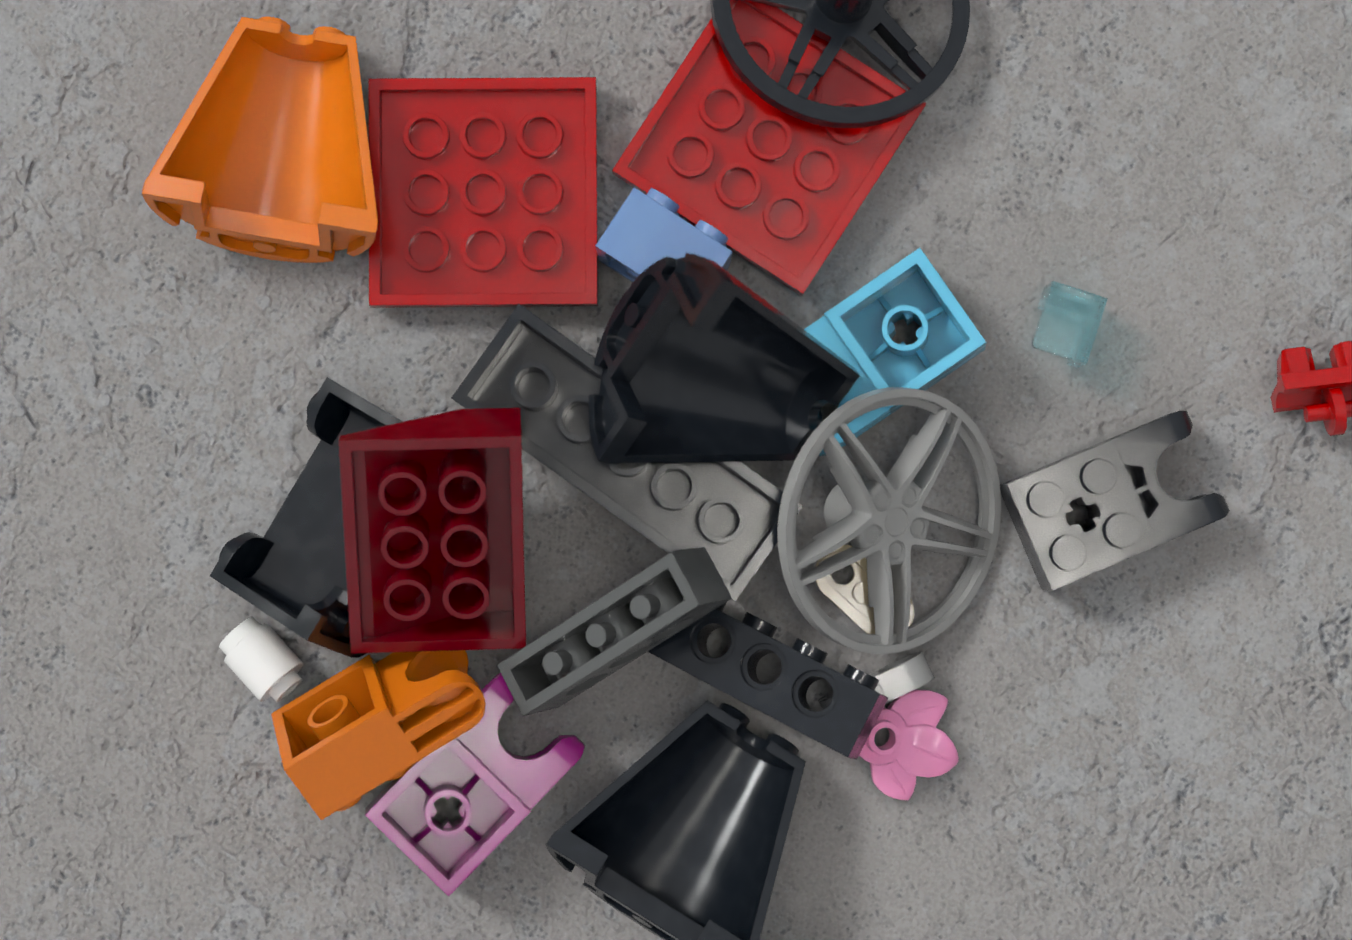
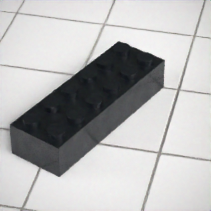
M518 304L451 398L465 409L520 408L521 440L524 451L668 554L674 551L705 547L732 599L736 601L778 543V518L783 491L740 461L605 463L598 461L593 448L589 426V395H599L603 368L594 366L595 357ZM801 504L798 506L797 514L803 507Z

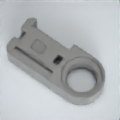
M922 651L906 656L870 674L879 680L874 691L888 697L886 703L925 685L935 678ZM833 693L818 699L823 710L831 703Z

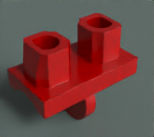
M1352 341L1341 342L1332 347L1329 353L1332 368L1315 370L1310 348L1296 347L1282 350L1277 360L1278 382L1270 397L1274 413L1303 409L1304 419L1307 423L1323 421L1325 429L1330 436L1343 435L1347 428V418L1352 417Z

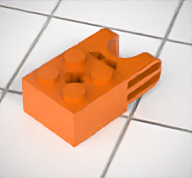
M466 650L393 652L377 663L369 654L271 713L284 771L320 820L336 811H344L351 808L364 794L382 783L402 777L422 758L469 731L480 722L485 712V697L477 682L467 674L468 655Z

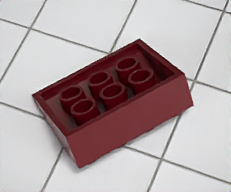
M458 409L339 436L351 654L524 648L526 646L521 409Z

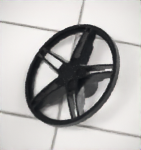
M710 0L713 26L724 55L742 81L755 94L781 112L802 121L834 128H863L883 124L902 117L921 106L936 93L954 69L966 42L970 20V0H952V21L949 38L940 59L932 68L915 49L917 44L884 9L885 3L890 0H750L807 15L788 56V63L777 83L755 63L742 44L732 18L730 0ZM874 31L878 33L907 67L921 79L919 83L898 65V61L870 36ZM814 34L827 41L828 45L797 95L787 90V87ZM847 37L852 39L884 70L908 89V91L890 100L857 107L832 106L807 99L820 77L827 71Z

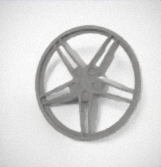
M887 387L861 394L847 401L825 418L810 435L793 463L782 494L778 518V551L783 577L795 605L804 618L823 636L837 644L870 654L898 653L920 646L935 638L947 629L969 606L980 589L992 563L1001 522V490L997 467L989 445L978 426L960 407L935 393L913 388ZM906 405L930 412L931 414L918 435L912 434L887 476L883 474L847 426L855 418L881 407ZM836 433L841 436L849 447V453L869 479L866 484H864L851 460L834 437ZM956 435L964 445L975 471L979 495L978 525L922 506L945 463ZM824 450L832 464L829 469L838 483L829 493L824 505V519L828 528L812 537L813 542L797 552L796 520L800 497L814 462L821 451ZM930 521L976 535L973 547L927 539L926 535ZM851 541L852 547L819 562L820 565L804 573L801 572V568L825 557ZM911 549L968 556L969 560L960 579L944 601L922 620L908 627L911 598ZM866 558L869 607H874L875 634L855 632L835 622L819 607L812 597L807 584Z

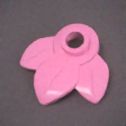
M915 689L896 698L888 708L883 707L859 754L862 759L870 763L872 781L883 794L894 799L908 801L915 789L916 776L927 778L941 776L957 765L959 757L954 743L943 731L936 728L948 704V699L945 696L930 690ZM881 728H888V741L882 746H876L874 742L875 734Z

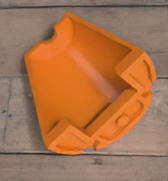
M241 17L145 180L142 190L145 202L160 218L172 226L179 225L180 219L193 225L194 229L197 230L196 239L249 256L286 262L321 263L332 262L335 251L347 249V254L353 257L363 253L375 240L378 218L356 36L346 35L336 28L327 26L315 28L311 35H299L290 32V25L276 17H261L259 19Z

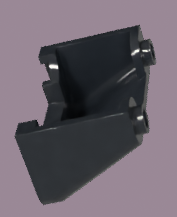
M327 377L320 390L311 398L307 406V428L312 435L321 439L264 537L256 533L247 532L228 541L222 548L219 560L210 577L309 642L351 658H359L367 654H351L339 436L403 421Z

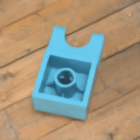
M918 248L825 312L824 316L804 329L853 366L860 374L848 394L839 403L838 408L861 394L887 387H905L926 391L980 354L986 347L985 339L921 248ZM904 319L908 326L915 321L920 326L915 332L917 341L910 345H906L904 341L900 344L895 343L892 340L896 334L895 322ZM904 405L881 407L855 418L847 426L857 438ZM836 433L834 437L841 445V447H844L846 443L843 441L841 436L838 433ZM824 450L821 451L819 456H826Z

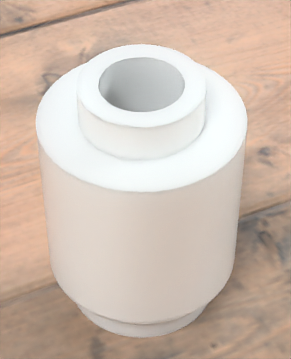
M250 617L240 623L219 645V648L226 655L224 659L226 665L260 702L270 697L276 702H280L294 691L303 680L297 673L304 663L268 623L261 625L254 617Z

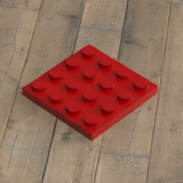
M730 0L732 18L742 44L755 63L778 83L803 24L777 7L750 0ZM711 18L612 169V174L644 194H647L650 188L663 193L680 206L677 211L680 215L679 217L694 227L699 220L712 225L728 237L726 242L728 249L803 296L920 116L926 103L924 102L910 113L893 121L863 128L826 127L796 119L768 104L742 81L723 53ZM814 34L812 35L787 90L798 95L827 47V41ZM840 48L827 71L820 77L807 99L832 106L857 107L890 100L903 94L906 90Z
M596 77L368 79L369 151L378 218L376 237L373 244L369 247V306L371 308L517 307L518 304L523 307L598 306V256L595 247L598 242Z

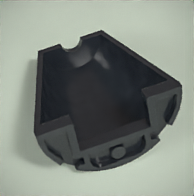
M685 253V257L679 259L666 256L649 266L629 286L615 307L602 335L594 366L603 368L599 395H589V426L593 448L598 461L605 463L795 461L805 442L822 422L821 408L826 403L838 406L860 374L853 366L714 261L690 253Z
M707 700L553 833L546 846L552 857L565 870L572 872L576 865L586 872L583 886L614 909L663 940H760L806 761L797 756L799 750L787 739L770 733L765 740L750 732L746 728L750 720L740 710L726 703H721L717 707Z

